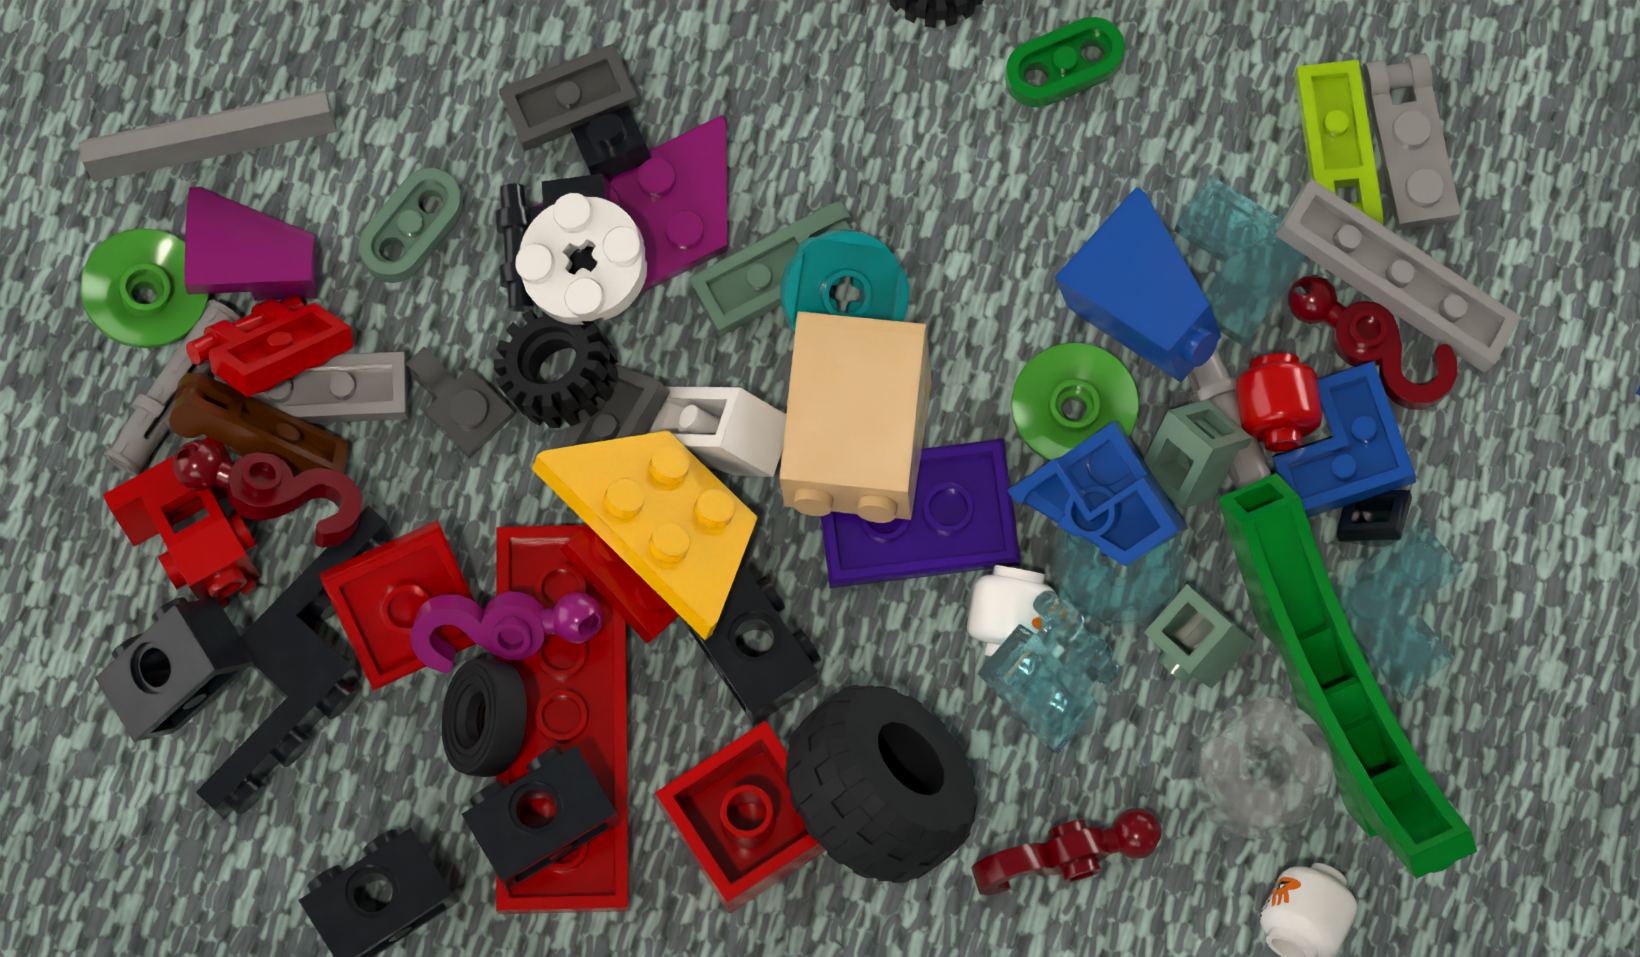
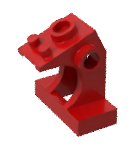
M210 437L202 440L218 447L224 461L235 464L223 443ZM174 456L103 494L112 514L134 547L160 533L168 551L159 555L158 558L176 590L188 585L198 600L216 597L224 609L229 605L226 597L238 590H241L243 595H248L257 589L254 581L259 579L261 575L247 551L256 547L257 544L241 515L235 513L227 518L218 500L227 496V488L218 485L203 491L186 488L179 483L172 466ZM206 508L209 513L208 516L176 533L173 525Z

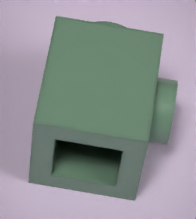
M1188 584L1184 586L1144 632L1163 650L1157 660L1172 675L1185 685L1194 677L1211 689L1254 642L1246 632L1216 605Z

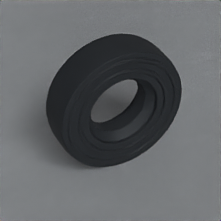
M472 659L465 662L456 671L449 684L442 711V741L449 763L460 773L478 777L501 775L508 770L519 753L526 729L527 698L522 678L511 664L500 660ZM486 703V719L482 732V715Z

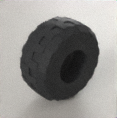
M848 686L839 693L832 695L814 709L800 723V726L790 737L785 777L786 784L790 788V800L795 812L800 815L805 824V829L813 840H817L827 851V855L838 864H844L852 869L854 874L861 877L876 878L878 881H892V883H906L915 878L919 879L944 862L970 836L977 808V795L974 791L976 781L972 768H969L964 757L963 749L958 741L954 740L947 731L946 725L936 715H932L918 700L911 696L900 694L897 692V689L886 686Z

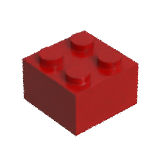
M766 721L655 792L660 809L729 914L826 851L817 840H813L805 829V824L800 815L794 810L790 800V788L786 784L785 777L788 753Z

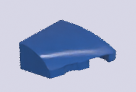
M1118 421L1110 423L1062 457L1054 458L1007 490L1014 501L1021 505L1027 504L1057 522V526L1075 537L1081 536L1099 547L1103 554L1124 566L1134 563L1188 529Z

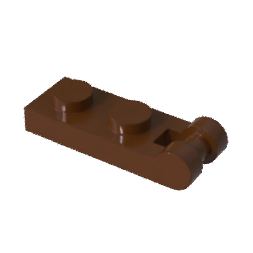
M189 373L178 381L169 423L172 430L179 436L195 438L203 434L227 445L233 453L240 457L258 452L273 454L285 461L291 468L293 477L306 470L316 468L337 470L344 474L348 441L256 398L246 397L238 390L204 374Z

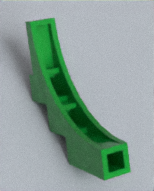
M1275 473L1217 498L1256 622L1263 634L1282 654L1300 714L1307 725L1326 746L1339 791L1348 813L1369 838L1379 835L1416 879L1429 873L1443 871L1452 866L1454 862L1476 853L1477 848L1471 829L1447 801L1423 766L1400 728L1366 663L1333 590L1300 496Z

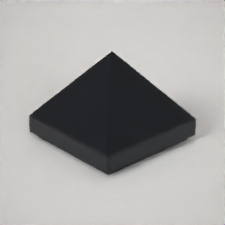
M1391 490L1344 506L1336 534L1338 542L1386 547L1401 540L1412 500L1411 491Z

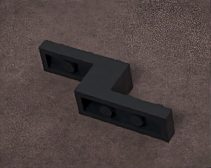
M369 505L360 513L358 527L352 536L339 545L327 547L241 635L243 642L255 659L251 667L286 699L197 790L196 793L224 820L233 810L238 815L249 810L260 799L266 789V786L261 781L279 763L284 767L294 763L311 743L312 739L307 733L324 716L330 720L339 716L351 704L357 694L353 686L360 678L353 667L318 636L308 624L314 618L319 622H323L336 612L323 586L319 573L383 545L394 537L388 523Z

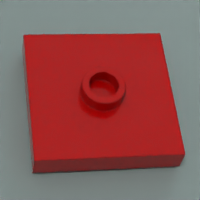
M438 520L319 573L323 586L373 691L427 667L417 658L411 647L413 622L419 608L425 602L443 594L460 595L474 601ZM442 625L434 629L438 637L456 649V653L476 644L459 627Z

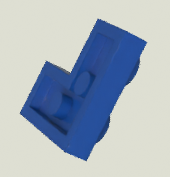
M1374 361L1318 379L1321 409L1331 435L1330 439L1272 457L1276 473L1300 496L1307 518L1416 483L1415 471Z

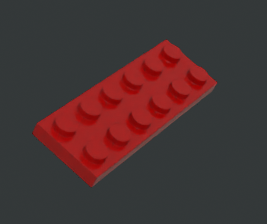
M584 525L496 527V596L506 592H522L534 597L542 604L544 609L554 608L564 595L573 592L586 593L597 600L603 612V624L592 640L584 643H569L559 637L557 633L545 635L540 650L531 657L522 660H507L496 656V660L511 664L518 671L522 678L527 698V721L521 748L508 770L496 776V782L504 781L506 786H509L529 774L526 766L540 754L558 746L561 747L563 752L577 746L617 812L621 824L508 892L496 874V911L498 914L629 911L627 622L560 551V548ZM544 798L531 800L524 806L521 812V823L535 829L548 825L555 816L556 805Z

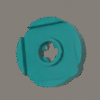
M847 229L832 230L802 241L797 247L795 255L789 260L781 281L780 301L789 329L795 334L798 312L903 322L909 303V284L903 267L898 264L895 255L888 250L889 248L880 240L860 231ZM851 276V286L860 289L858 301H848L846 309L838 311L836 310V300L829 297L831 286L838 285L841 277Z

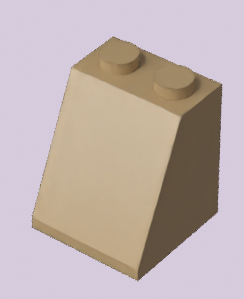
M808 312L797 313L779 478L785 507H794L798 512L810 516H824L831 511L857 514L867 521L876 523L890 522L895 518L911 520L932 386L926 324Z

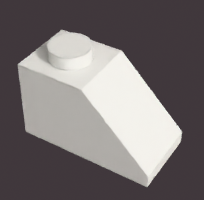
M664 386L668 390L669 395L646 434L668 430L706 467L736 476H774L778 461L782 457L786 421L785 413L740 387Z

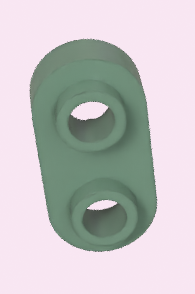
M424 168L413 172L402 182L365 227L359 239V253L365 268L373 277L388 283L401 282L410 278L419 270L458 222L463 210V200L459 186L450 174L436 168ZM435 196L443 201L442 207L435 213H425L420 209L421 203L428 197ZM390 244H399L404 248L402 256L395 261L385 260L381 256L383 249Z

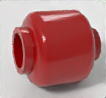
M1275 353L1257 357L1249 362V369L1237 378L1236 395L1241 427L1250 436L1257 438L1259 442H1264L1267 451L1285 452L1303 446V437L1310 435L1320 427L1322 409L1317 374L1307 364L1299 363L1298 356L1289 353Z

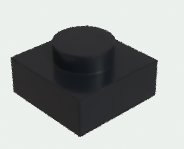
M629 106L598 116L592 121L571 129L590 175L603 173L609 179L641 166L646 160L651 159L647 145Z

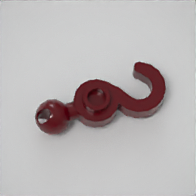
M1317 275L1303 277L1292 285L1288 293V305L1291 313L1298 321L1306 324L1324 322L1333 328V346L1337 355L1345 363L1357 367L1374 361L1375 366L1379 365V377L1385 393L1395 404L1411 410H1425L1438 405L1448 396L1457 377V359L1449 345H1439L1432 356L1435 379L1425 385H1416L1409 382L1402 373V344L1399 328L1394 316L1386 308L1375 302L1362 301L1345 307L1338 302L1336 290L1328 279ZM1297 287H1302L1306 295L1295 293L1294 290Z
M193 440L183 444L174 456L172 466L181 485L190 490L203 491L215 485L227 488L230 505L238 514L248 519L258 521L274 519L293 512L308 501L316 498H324L334 502L339 508V512L318 521L316 525L314 543L319 547L324 548L341 544L349 539L358 527L362 506L359 488L348 476L337 470L316 468L306 470L293 477L291 468L284 460L273 454L262 452L247 454L233 464L224 461L218 447L202 440Z
M1143 808L1125 810L1115 818L1111 828L1104 830L1098 827L1087 828L1085 820H1074L1049 830L1050 841L1046 843L1024 844L997 852L976 862L971 869L980 895H993L1011 889L1008 880L1024 875L1047 876L1061 874L1064 883L1076 882L1101 872L1099 862L1110 854L1119 852L1130 859L1148 857L1153 853L1161 838V824L1154 814Z

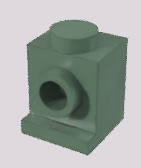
M1209 399L1168 410L1144 458V462L1169 500L1184 509L1215 498L1239 450L1247 448L1252 437Z

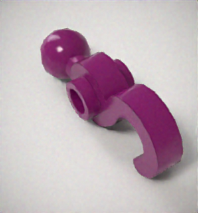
M506 592L495 596L489 601L485 610L471 599L460 595L443 594L429 599L419 608L411 629V647L417 658L429 668L442 673L450 672L454 665L456 649L438 637L434 629L442 625H453L459 627L476 644L494 655L507 660H522L531 657L540 650L545 635L557 633L559 637L569 643H584L592 640L603 624V612L595 598L586 593L578 592L564 595L554 608L544 609L542 604L530 595L522 592Z

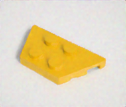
M668 430L544 450L536 456L532 470L704 640L709 638L719 620L758 517Z

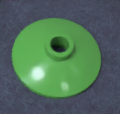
M145 228L126 230L103 241L89 256L81 277V299L92 323L110 339L135 348L162 347L186 336L197 321L200 320L206 308L208 294H188L184 286L185 242L167 232ZM146 288L155 293L156 299L150 304H139L133 299L132 295L137 290Z
M1074 342L1049 347L1029 360L1016 379L1012 393L1011 409L1015 427L1022 440L1037 455L1051 461L1054 458L1062 457L1115 421L1120 423L1130 438L1138 417L1139 399L1135 382L1120 360L1100 347ZM1075 400L1082 403L1086 414L1079 420L1066 418L1062 413V406L1066 402Z

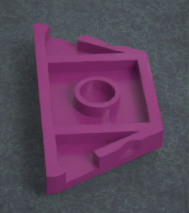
M722 115L649 150L651 159L646 160L641 166L608 179L610 202L622 208L639 228L644 240L647 276L638 295L728 251L727 126ZM543 202L534 207L543 206Z

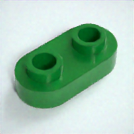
M1087 17L1025 42L1014 49L1008 58L1005 73L1006 87L1010 95L1017 102L1028 107H1044L1112 78L1121 66L1125 48L1123 36L1120 30L1110 21L1099 17ZM1094 46L1102 51L1103 58L1097 62H1089L1082 57L1081 51L1086 47ZM1031 70H1040L1045 73L1048 80L1039 86L1031 85L1026 81L1025 74Z

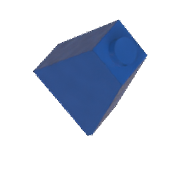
M1137 187L1055 276L1069 309L1180 383L1194 367L1202 366L1209 360L1216 349L1218 340L1222 337L1208 300L1147 194Z

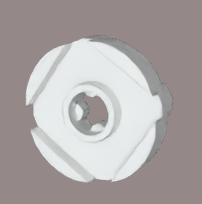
M569 193L561 196L554 205L546 208L533 220L523 236L515 264L518 274L523 280L526 292L539 308L555 320L570 325H584L582 321H593L601 317L605 321L619 315L636 299L647 276L644 240L639 228L622 208L608 200L598 197H584L578 193ZM586 246L594 247L592 256L597 262L596 267L591 272L581 268L575 275L569 273V269L572 266V262L569 259L571 254L577 249L583 250Z

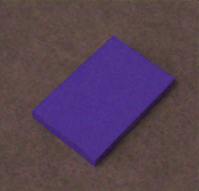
M1003 439L922 449L911 520L895 518L890 522L876 523L867 521L857 514L832 511L827 515L820 516L829 588L994 569L995 565L1005 567L1019 566L1020 556L1012 500L1007 491L1010 489Z

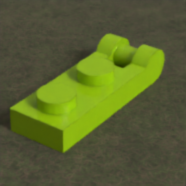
M1359 60L1297 66L1294 77L1310 178L1336 194L1335 189L1355 187L1357 202H1350V204L1383 225L1381 196Z

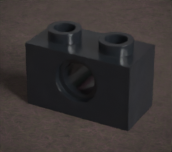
M744 566L735 575L719 620L709 638L704 640L683 618L682 620L749 720L755 726L818 684V671L814 665L819 663L821 658L802 629L791 633L778 614L785 609V605L769 580L764 576L755 581ZM761 630L772 638L773 645L764 655L751 657L743 654L738 649L737 642L739 638L748 631Z
M180 597L164 604L152 615L151 618L154 624L143 634L133 636L118 645L112 652L115 660L95 677L133 742L174 733L255 662V659L216 597L188 602L185 597Z
M558 746L540 754L526 766L529 774L509 786H506L504 781H498L483 788L469 800L472 808L461 814L507 892L621 824L617 812L577 746L572 747L566 752H563L561 747ZM537 798L552 801L556 805V813L548 825L535 829L521 823V812L528 802Z
M411 828L401 834L398 833L397 829L381 834L364 847L363 852L366 857L346 870H343L341 865L333 866L308 883L307 888L310 893L298 901L333 957H375L459 902ZM378 880L389 882L392 885V898L384 909L377 912H368L361 909L360 895L365 886Z

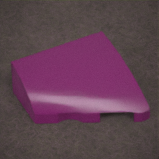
M189 187L185 232L184 286L188 294L251 292L254 301H265L271 298L283 300L292 295H297L300 299L317 298L316 237L310 232L202 187Z

